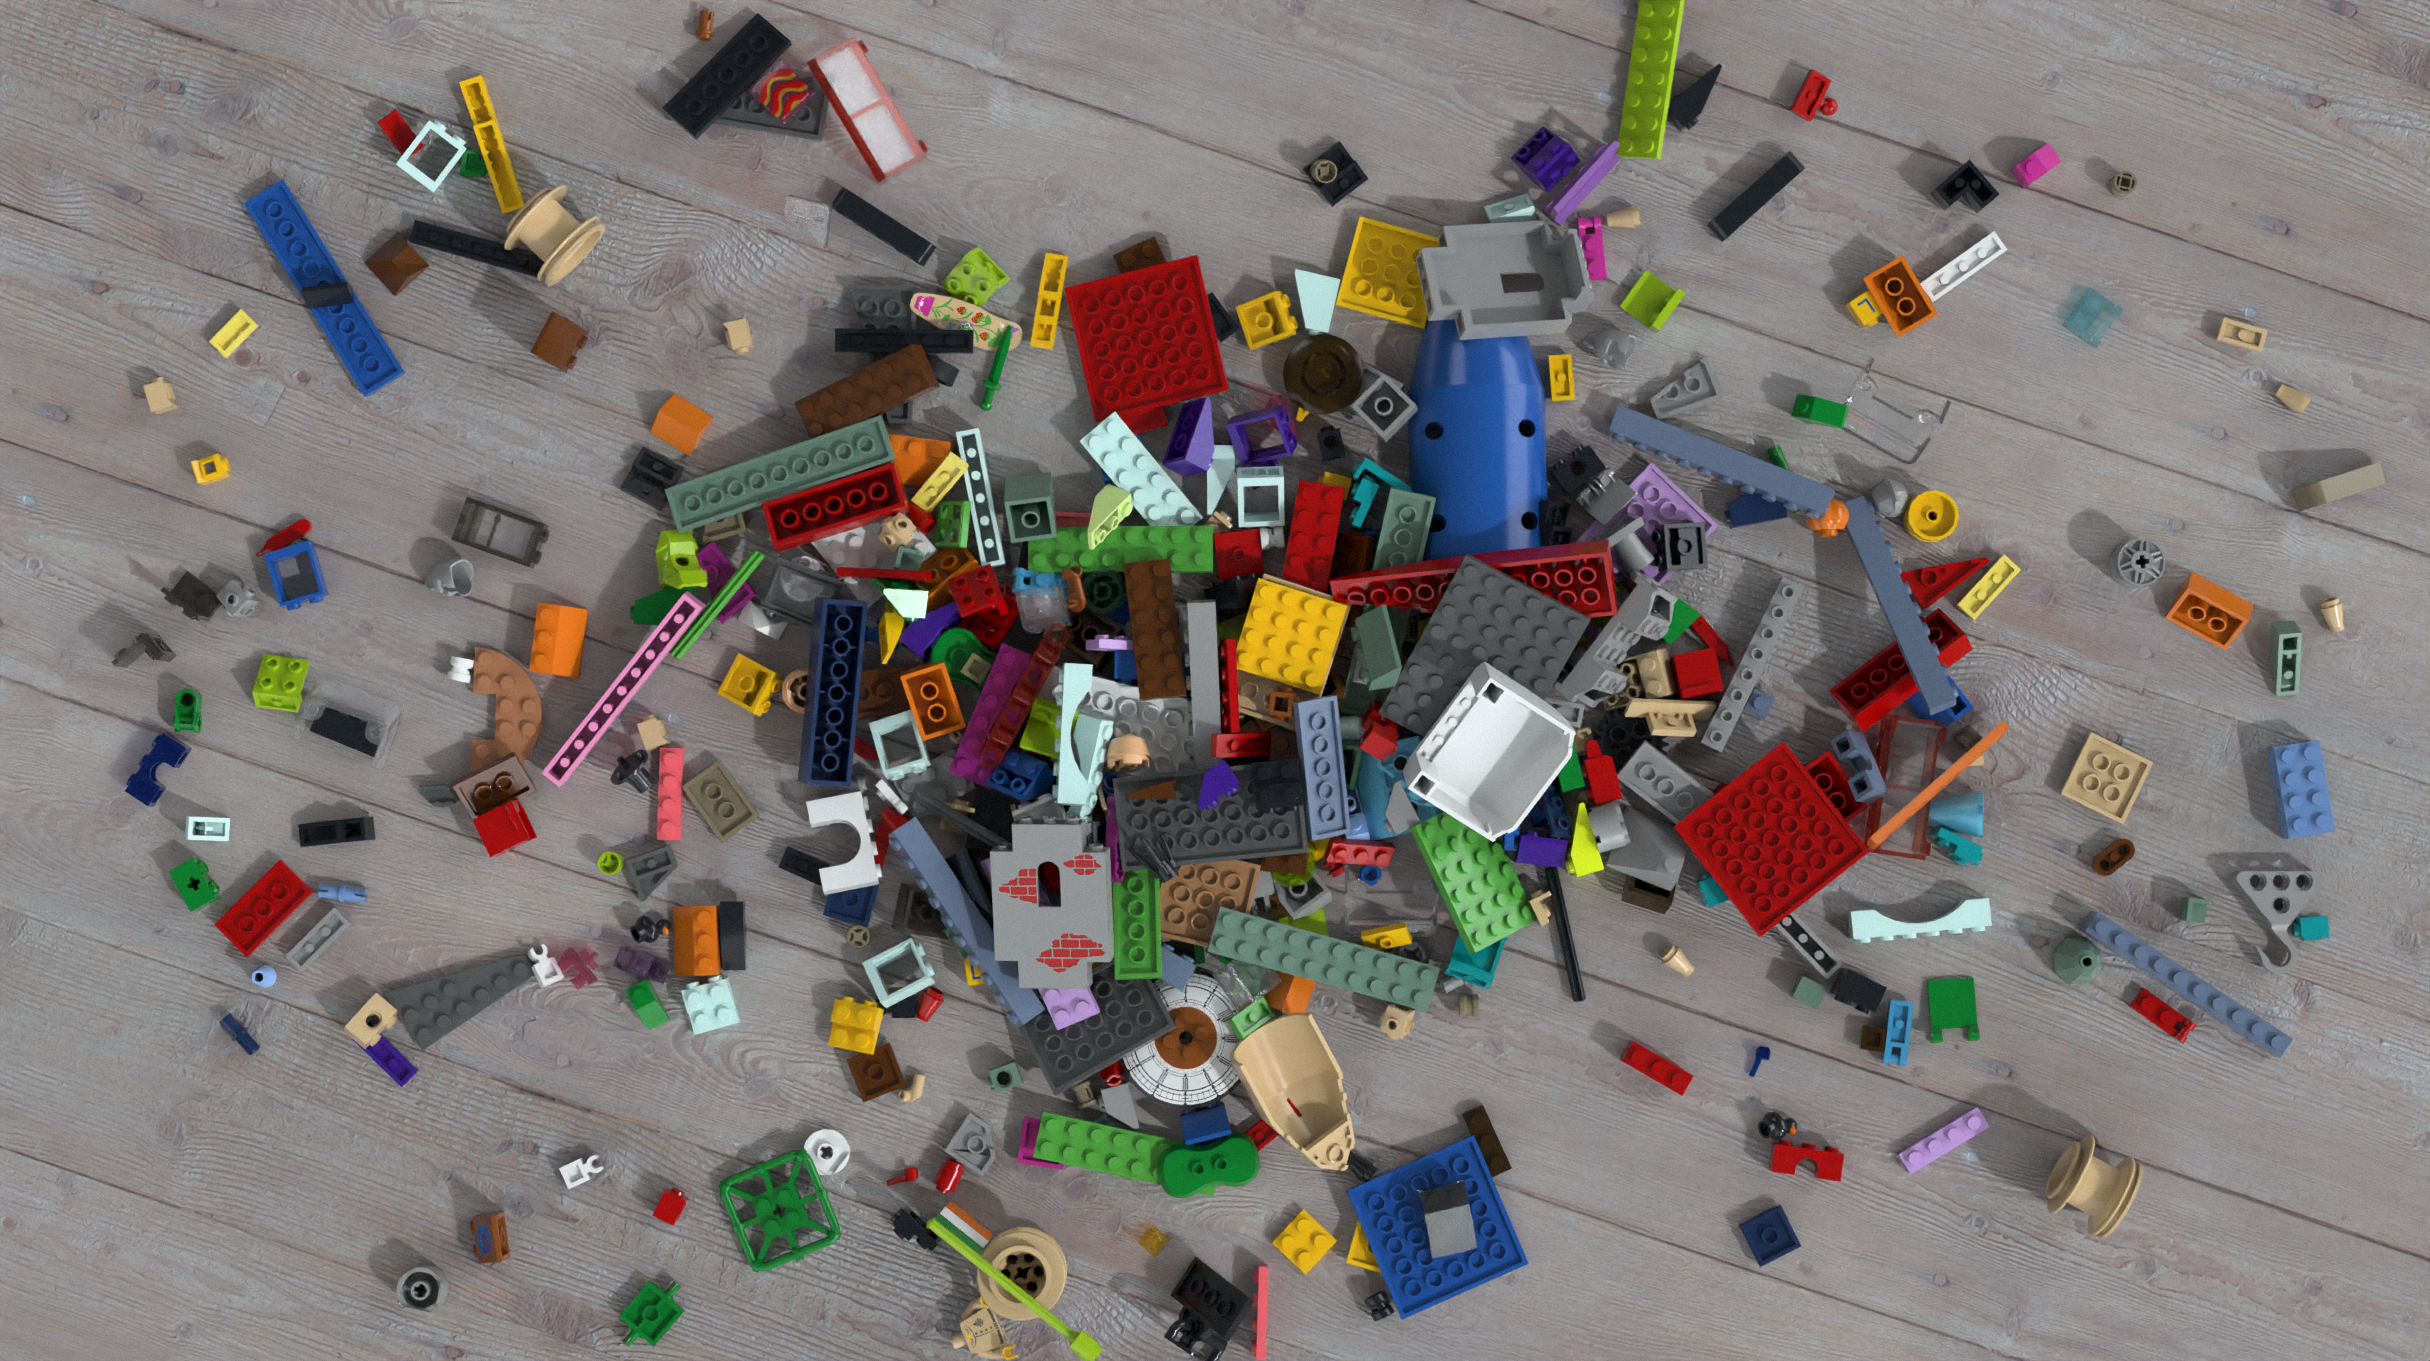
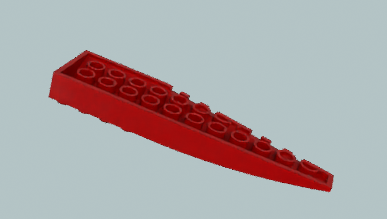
M1609 540L1470 555L1578 610L1590 618L1618 614ZM1464 556L1422 561L1330 579L1333 600L1338 603L1363 606L1365 604L1377 605L1376 607L1386 604V606L1400 607L1399 610L1409 611L1410 609H1417L1424 613L1433 614Z

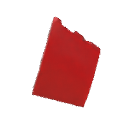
M999 584L1010 614L1001 617L998 608L993 610L991 606L966 616L957 627L970 631L982 645L992 650L998 646L1009 631L1027 595L1012 593V587H1008L1007 584Z

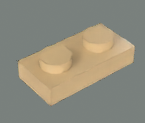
M2224 317L2221 319L2215 340L2261 353L2268 330Z

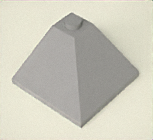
M1626 806L1623 818L1631 843L1612 849L1606 866L1671 891L1679 879L1685 860L1687 844L1673 828V824Z

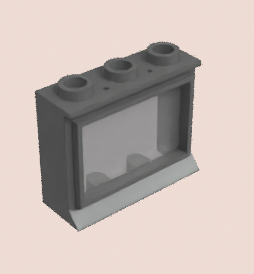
M781 553L777 557L759 608H762L763 613L769 616L776 617L777 614L784 617V621L789 624L797 625L800 623L805 625L806 630L812 632L815 597L838 598L845 579L842 577L836 579L827 575L826 571L820 569L816 571L806 567V564L801 561L794 562L786 559L785 555Z

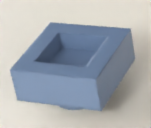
M1754 688L1743 709L1765 719L1775 698Z

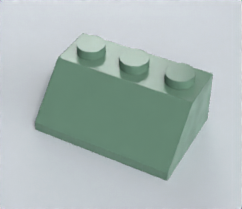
M1384 604L1356 618L1354 626L1351 628V638L1353 641H1356L1358 647L1356 648L1357 661L1361 662L1363 667L1361 670L1362 681L1367 683L1368 691L1395 687L1402 668L1387 607Z

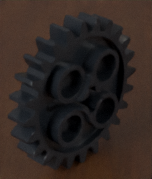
M1621 707V714L1613 710L1614 718L1606 715L1605 719L1608 723H1599L1603 730L1595 732L1596 735L1600 736V740H1596V742L1600 745L1601 754L1613 758L1616 772L1624 765L1617 760L1618 752L1621 750L1626 751L1630 758L1641 745H1634L1633 750L1630 746L1614 750L1611 748L1612 745L1628 742L1629 737L1632 740L1651 737V741L1648 743L1662 754L1668 755L1666 751L1662 750L1663 747L1669 746V743L1663 742V738L1667 736L1651 735L1646 718L1625 717V707ZM1637 723H1642L1646 728L1643 736H1638L1634 731ZM1615 728H1619L1623 732V738L1620 741L1612 738V731Z

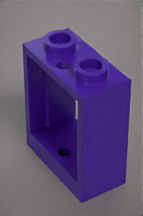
M1283 405L1232 416L1226 424L1240 466L1292 455L1297 447V437L1291 431L1290 417L1284 411ZM1275 417L1284 444L1253 451L1244 424Z

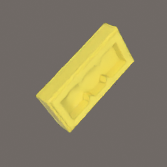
M240 309L209 342L225 358H228L259 325L243 309Z

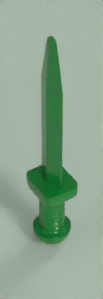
M1010 325L1006 328L999 341L988 381H983L986 391L983 401L979 403V406L984 411L992 409L991 402L994 393L1001 388V385L998 383L1010 347L1012 330Z

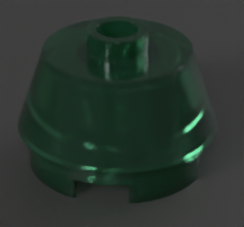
M1098 569L1090 573L1083 582L1086 607L1090 611L1100 615L1114 613L1123 605L1126 598V585L1123 578L1117 572L1110 569Z

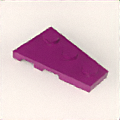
M712 541L696 555L699 566L702 570L707 571V585L712 595V600L738 570L715 541ZM747 580L719 612L721 624L725 623L758 595Z

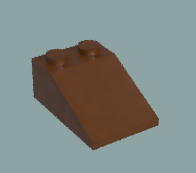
M552 311L531 353L542 361L567 373L568 369L572 370L576 364L577 357L575 356L578 350H582L588 340L586 335L588 332Z

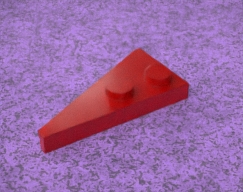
M1978 558L1904 571L1900 576L1903 582H1908L1913 597L1922 609L1925 610L1990 561L1987 558Z

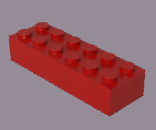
M894 463L762 503L773 547L779 552L887 519L890 515L895 517L899 512L902 514L911 512L899 468Z
M1299 479L1282 575L1283 580L1327 594L1345 486Z
M1940 608L1921 621L1922 623L1926 622L1930 630V635H1928L1930 642H1935L1940 655L1937 657L1940 664L1945 663L1947 668L1973 650L1966 633ZM1895 640L1829 690L1836 706L1863 733L1916 693L1918 688Z

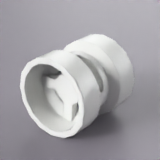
M1275 526L1273 529H1268L1267 527L1259 528L1262 550H1269L1270 547L1274 546L1278 549L1285 548L1283 526Z
M451 656L450 664L453 668L448 671L447 679L470 683L471 676L468 669L473 668L474 660Z

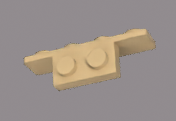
M1632 698L1624 711L1625 717L1646 718L1651 735L1694 737L1697 730L1693 720H1709L1716 708V704L1711 701Z

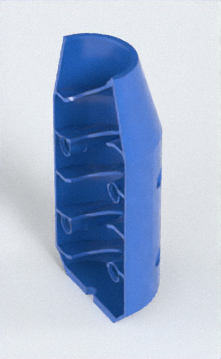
M1427 317L1407 396L1418 408V411L1408 420L1411 491L1436 497L1431 521L1436 520L1441 525V529L1438 532L1429 530L1422 561L1464 556L1465 554L1471 555L1543 547L1540 536L1539 514L1541 500H1548L1545 388L1528 336L1459 340L1455 319L1428 321ZM1518 428H1528L1530 436H1522ZM1428 429L1437 431L1438 438L1436 440H1430L1426 437ZM1523 518H1528L1532 521L1533 525L1530 530L1523 527L1521 523Z

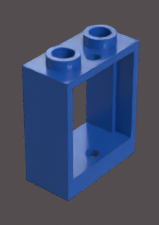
M305 541L264 554L280 607L287 608L288 611L301 608V603L307 601L310 604L323 601L324 596L329 595L313 542ZM308 554L319 590L288 599L278 563Z

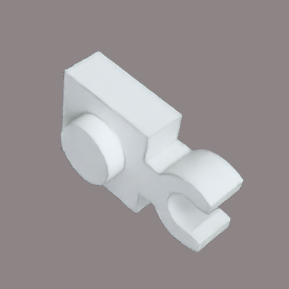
M882 779L875 785L878 788L875 793L884 802L889 800L901 815L908 810V807Z
M544 944L539 946L541 955H537L533 948L528 951L529 958L536 962L532 966V970L541 988L564 978L555 958H547L548 951Z
M598 1155L588 1158L585 1164L582 1158L559 1168L568 1189L590 1180L589 1172L598 1173L604 1169L603 1166L595 1168L592 1165L593 1160L599 1158Z

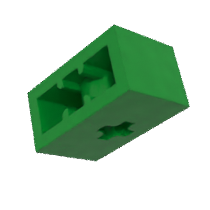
M192 858L168 871L190 912L198 911L220 899L218 894L220 889L214 880L211 881L207 872H209V869L203 860ZM195 880H200L198 887L194 888L193 884L196 883Z

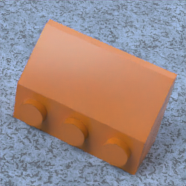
M1903 255L1863 278L1864 283L1897 338L1938 315Z
M888 434L896 460L879 467L894 463L899 468L904 485L921 487L950 451L952 452L953 444L947 441Z
M943 547L921 564L920 571L932 573V581H916L928 590L926 609L929 613L955 601L947 582L949 579L981 567L967 548Z
M2192 572L2180 587L2165 618L2226 651L2249 622L2253 604Z
M538 603L529 672L579 678L588 610Z
M945 662L922 664L901 671L900 678L922 741L966 727Z
M720 905L673 906L675 976L720 975Z

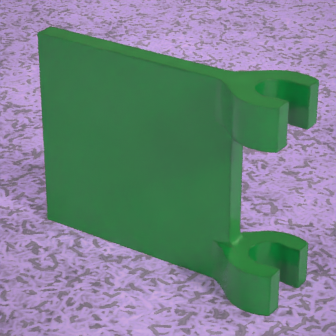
M1974 978L1927 980L1931 1043L1943 1042L1941 1029L1967 1028L1968 1041L1980 1040Z

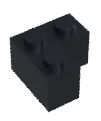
M1970 159L1930 193L1944 211L1962 196L1976 213L1981 211L1999 195L1997 190Z
M1257 573L1243 576L1244 579L1241 576L1228 578V583L1225 580L1213 582L1212 587L1203 589L1205 599L1215 600L1216 615L1248 609L1258 578L1262 579V577H1258Z
M1841 968L1830 993L1835 995L1834 1000L1849 1006L1854 1003L1856 1004V1010L1868 1014L1869 1011L1876 1013L1887 987L1850 969Z

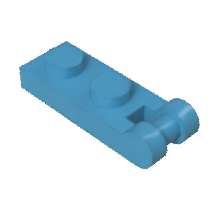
M1024 568L1012 569V577L1014 578L1012 593L1059 598L1068 597L1067 581L1063 580L1062 573H1035L1033 570H1026ZM1023 580H1029V585H1025Z
M1889 999L1885 1044L1881 1059L1882 1064H1890L1892 1062L1898 1063V1066H1906L1914 1002ZM1892 1047H1900L1899 1054L1892 1053Z

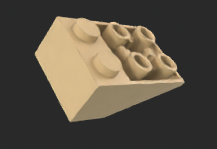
M1666 648L1626 658L1620 664H1617L1616 667L1629 678L1626 681L1625 688L1620 693L1603 700L1605 711H1610L1627 706L1632 698L1655 699L1678 693Z

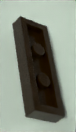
M1480 1105L1463 1113L1464 1121L1470 1134L1474 1135L1491 1176L1495 1177L1512 1169L1484 1106Z

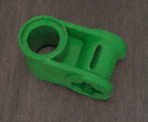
M184 689L176 695L175 732L188 730L200 733L202 727V695L199 691ZM188 693L193 696V703L190 706L185 703V696Z

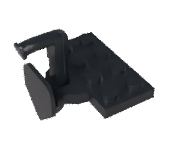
M1195 1256L1170 1295L1182 1304L1183 1308L1179 1314V1320L1169 1327L1164 1337L1190 1355L1204 1361L1205 1357L1193 1348L1196 1342L1202 1341L1214 1347L1206 1361H1218L1225 1351L1228 1341L1253 1305L1254 1300ZM1179 1331L1183 1334L1181 1338L1177 1336Z

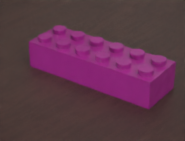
M1001 642L948 772L992 790L985 783L1007 754L1045 660Z

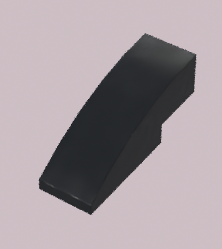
M373 817L298 824L300 847L375 840Z
M720 901L722 969L746 970L745 901Z

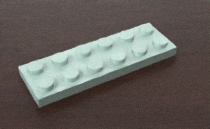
M1115 411L1079 441L1118 488L1131 493L1132 505L1149 526H1194L1203 518Z

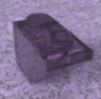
M621 944L613 966L629 974L664 984L672 962L640 949Z

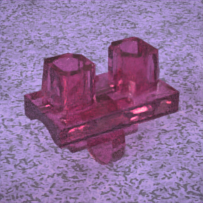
M573 947L563 952L565 955L557 965L564 973L575 966L579 974L571 979V982L577 989L598 981L597 977L587 966L589 965L593 971L599 967L594 961L598 956L596 951L589 955L583 949L579 953L584 960L581 959Z

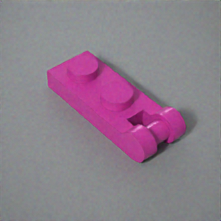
M1600 215L1593 216L1590 219L1577 217L1578 237L1582 240L1589 278L1591 281L1606 280ZM1593 227L1594 234L1586 235L1585 228Z

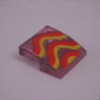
M781 59L748 91L783 126L815 94Z

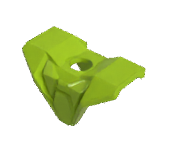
M677 529L665 530L660 534L655 556L659 575L658 583L662 589L670 586L676 589L690 586L705 588L708 584L707 571L702 570L696 557L699 547L690 530L683 533H678ZM685 558L688 561V565L681 566L676 562V559Z

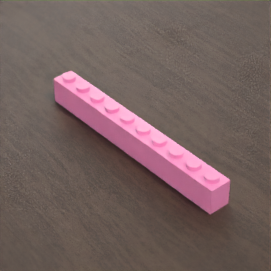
M688 591L681 596L542 772L544 776L558 787L566 783L706 606Z

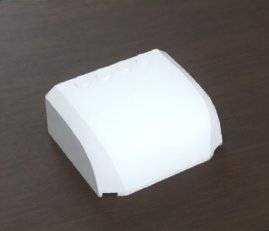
M1484 661L1475 668L1408 758L1403 769L1406 785L1412 792L1494 842L1497 837L1507 832L1509 834L1519 827L1571 758L1573 739L1576 732L1569 722L1550 704Z

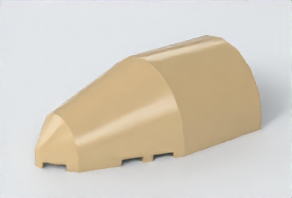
M1295 1012L1264 1023L1240 1040L1230 1053V1062L1262 1120L1315 1167L1345 1171L1349 1166L1346 1164L1350 1149L1354 1147L1355 1139L1350 1113H1347L1345 1102L1347 1096L1342 1086L1341 1079H1343V1074L1313 1016L1310 1013ZM1288 1098L1300 1111L1301 1117H1298L1287 1102Z

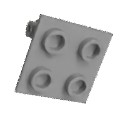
M1610 467L1606 470L1603 469V472L1597 479L1594 478L1592 480L1593 483H1589L1588 487L1581 494L1579 493V497L1575 500L1603 526H1606L1637 495L1633 489L1615 475V472Z

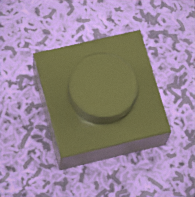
M972 652L960 672L980 684L992 664Z

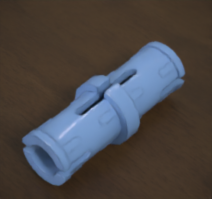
M323 883L319 886V889L328 891H318L319 898L337 899L343 903L345 901L366 903L367 901L366 897L358 896V894L368 895L366 888H351L345 884L334 886Z

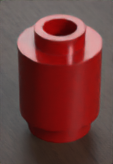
M947 1158L946 1162L942 1163L933 1181L937 1185L936 1189L945 1194H948L949 1191L954 1192L963 1174L962 1169L964 1165Z

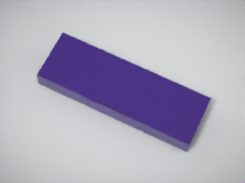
M370 1022L367 1023L369 1027H374ZM380 1033L382 1037L373 1047L369 1045L364 1049L360 1046L400 1087H404L419 1071L382 1033Z

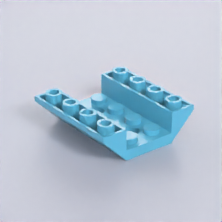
M1421 735L1397 740L1396 744H1398L1395 753L1391 757L1388 755L1384 762L1367 752L1364 753L1357 786L1370 841L1411 833L1410 828L1398 835H1395L1394 832L1389 833L1383 823L1386 820L1384 814L1392 787L1397 781L1400 782L1409 801L1417 805L1418 810L1416 814L1421 822L1444 812L1409 790L1403 770H1398L1394 766V761L1398 757H1404L1408 761V758L1424 737Z

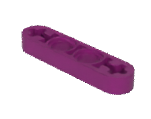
M1113 793L1109 794L1107 798L1106 847H1110L1111 883H1118L1124 880L1125 871L1122 872L1115 797Z

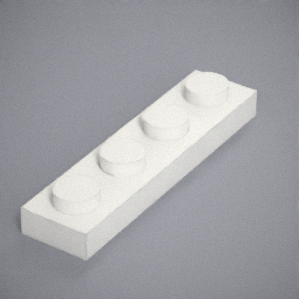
M1994 231L1920 284L1931 303H1933L2004 253L2007 248Z

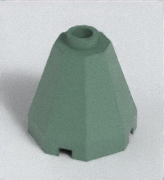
M2087 937L2065 938L2053 951V970L2067 984L2090 983L2102 969L2101 950Z

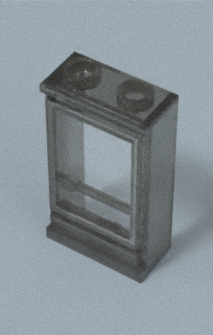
M466 497L451 540L533 569L541 560L542 552H540L542 543L547 542L550 531L547 530L549 525Z

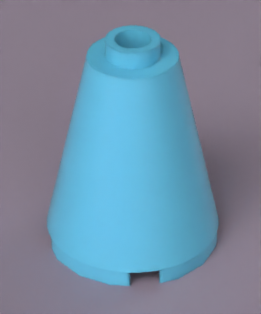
M1974 792L1930 801L1927 803V807H1922V820H1926L1927 825L1983 838L1984 792Z

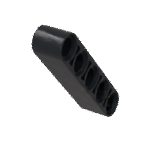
M1789 151L1707 226L1721 242L1725 241L1800 174L1805 167Z
M844 187L841 188L830 205L832 209L923 267L936 249V246Z

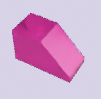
M2046 144L2010 171L2024 189L2061 163V160L2051 146Z

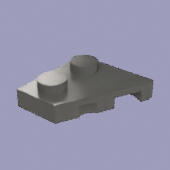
M671 844L626 859L641 902L645 901L666 877L678 867Z

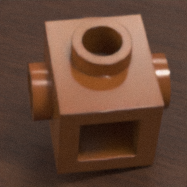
M1279 686L1278 690L1271 691V695L1267 697L1266 708L1269 709L1268 714L1275 715L1277 720L1289 721V717H1294L1293 702L1301 701V699L1298 698V693L1292 692V688ZM1283 699L1289 700L1288 707L1282 705Z

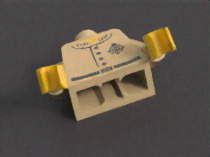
M982 1296L972 1300L961 1315L962 1320L959 1325L962 1332L950 1336L954 1348L958 1349L968 1345L971 1354L976 1353L979 1357L989 1359L1005 1358L1006 1360H1011L1018 1357V1354L1014 1355L1011 1352V1349L1016 1347V1344L1007 1346L1009 1340L998 1314L988 1307Z

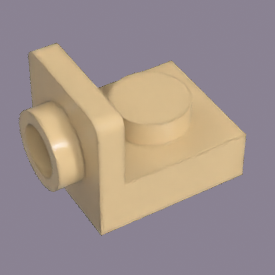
M1214 511L1212 516L1203 525L1213 526V533L1228 532L1233 527L1230 523L1232 519L1223 511L1220 513Z
M955 799L954 803L945 802V804L965 816H968V812H975V808L968 807L969 802ZM943 818L941 819L939 829L964 833L962 829Z
M1543 889L1532 893V899L1528 901L1538 919L1539 926L1549 923L1548 917L1551 916L1546 904L1541 905L1540 903L1541 900L1551 896L1550 891L1544 892Z

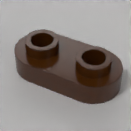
M2123 838L2113 841L2093 858L2092 868L2094 872L2101 876L2113 874L2134 856L2135 847L2133 843ZM2119 846H2123L2125 848V852L2123 854L2118 853ZM2102 860L2107 862V866L2104 869L2100 867Z

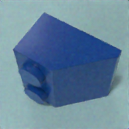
M1219 1101L1207 1105L1205 1109L1197 1110V1108L1184 1109V1114L1179 1116L1186 1145L1231 1134L1225 1104H1219Z

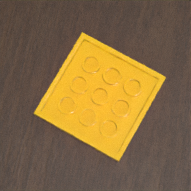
M1360 216L1335 306L1424 330L1427 312L1415 259L1421 248L1439 247L1438 238Z
M1258 578L1236 648L1237 669L1320 695L1347 606Z

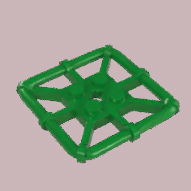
M803 1148L801 1150L789 1151L765 1162L761 1160L756 1163L757 1165L733 1174L724 1179V1181H720L718 1188L732 1223V1232L736 1233L746 1260L754 1272L768 1271L793 1260L799 1261L803 1259V1256L830 1246L836 1240H840L842 1234L827 1196L829 1192L827 1188L824 1189L813 1159L807 1153V1150ZM796 1159L788 1182L775 1187L769 1170ZM804 1162L816 1192L801 1198L795 1182ZM761 1174L767 1191L755 1195L733 1184ZM729 1192L751 1201L757 1216L741 1223ZM819 1198L830 1227L810 1219L804 1204ZM777 1204L780 1207L786 1208V1211L783 1212L784 1216L776 1214ZM760 1222L766 1238L756 1259L744 1228ZM808 1226L826 1234L827 1237L800 1247L793 1230ZM786 1233L792 1251L764 1262L773 1238Z

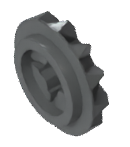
M1412 937V944L1395 947L1393 951L1394 955L1407 958L1408 955L1404 948L1413 951L1419 947L1416 953L1419 962L1428 964L1430 960L1429 947L1423 940L1417 937Z

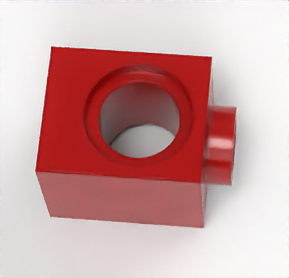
M677 1188L666 1189L652 1216L674 1226L689 1198L685 1197V1193Z

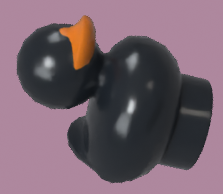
M643 915L637 919L630 931L637 943L643 941L652 943L658 939L659 934L668 935L671 930V923L667 919H660L655 924L650 917Z
M1775 1111L1768 1112L1763 1116L1762 1121L1759 1122L1758 1130L1763 1138L1780 1140L1785 1137L1786 1133L1789 1135L1795 1134L1797 1122L1793 1118L1783 1119Z

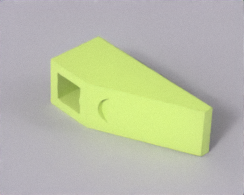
M1108 483L1095 496L1088 527L1089 549L1093 550L1099 543H1102L1105 537L1112 530L1116 529L1125 517L1130 515L1133 508L1131 493Z

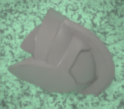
M1609 329L1588 334L1584 337L1583 344L1588 349H1593L1602 363L1619 370H1624L1625 362L1634 353L1636 337L1628 332Z
M1883 477L1881 482L1873 488L1870 501L1874 507L1875 514L1883 519L1885 516L1897 518L1906 510L1909 497L1906 488L1901 483L1890 480L1888 477Z
M459 557L446 558L438 562L429 571L424 585L444 596L450 597L458 593L461 597H465L470 594L473 588L471 582L474 574L473 566L466 559Z

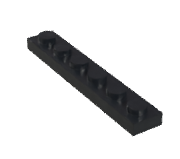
M418 220L414 222L409 242L412 244L537 278L538 272L544 264L534 252L519 248L506 250L504 244Z
M835 328V352L895 353L910 345L921 344L925 353L974 354V330Z

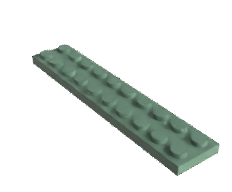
M880 415L665 489L678 533H683L760 507L762 503L896 460L883 417Z
M1390 487L1372 570L1422 562L1436 502L1435 496ZM1365 604L1361 615L1375 609L1377 605ZM1386 606L1400 658L1410 610H1399L1400 607ZM1355 641L1341 712L1363 716L1374 700L1383 703L1390 689L1383 688L1368 691L1367 685L1352 682L1357 661L1356 648H1358Z
M1221 906L1218 908L1206 950L1218 955L1428 1012L1440 967Z

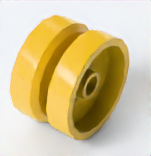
M1937 490L1925 491L1912 498L1903 513V523L1908 534L1915 540L1924 543L1937 542L1951 535L1957 527L1959 520L1958 507L1954 500L1946 493ZM1929 513H1930V516H1934V520H1930V519H1929V517H1928V514H1929Z

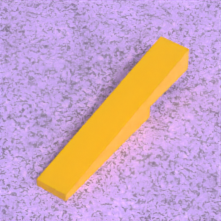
M480 75L461 81L459 84L502 214L521 209L524 206V202L484 76Z

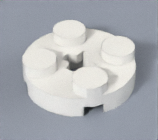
M824 1128L814 1132L809 1136L804 1145V1149L807 1150V1153L813 1159L819 1175L838 1173L846 1166L850 1157V1145L843 1134L834 1129ZM830 1146L832 1148V1157L827 1156L823 1158L821 1156L823 1154L821 1148Z

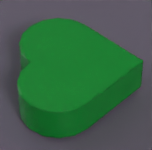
M473 149L465 151L462 156L459 174L476 178L485 177L488 170L485 162L481 160L480 154Z

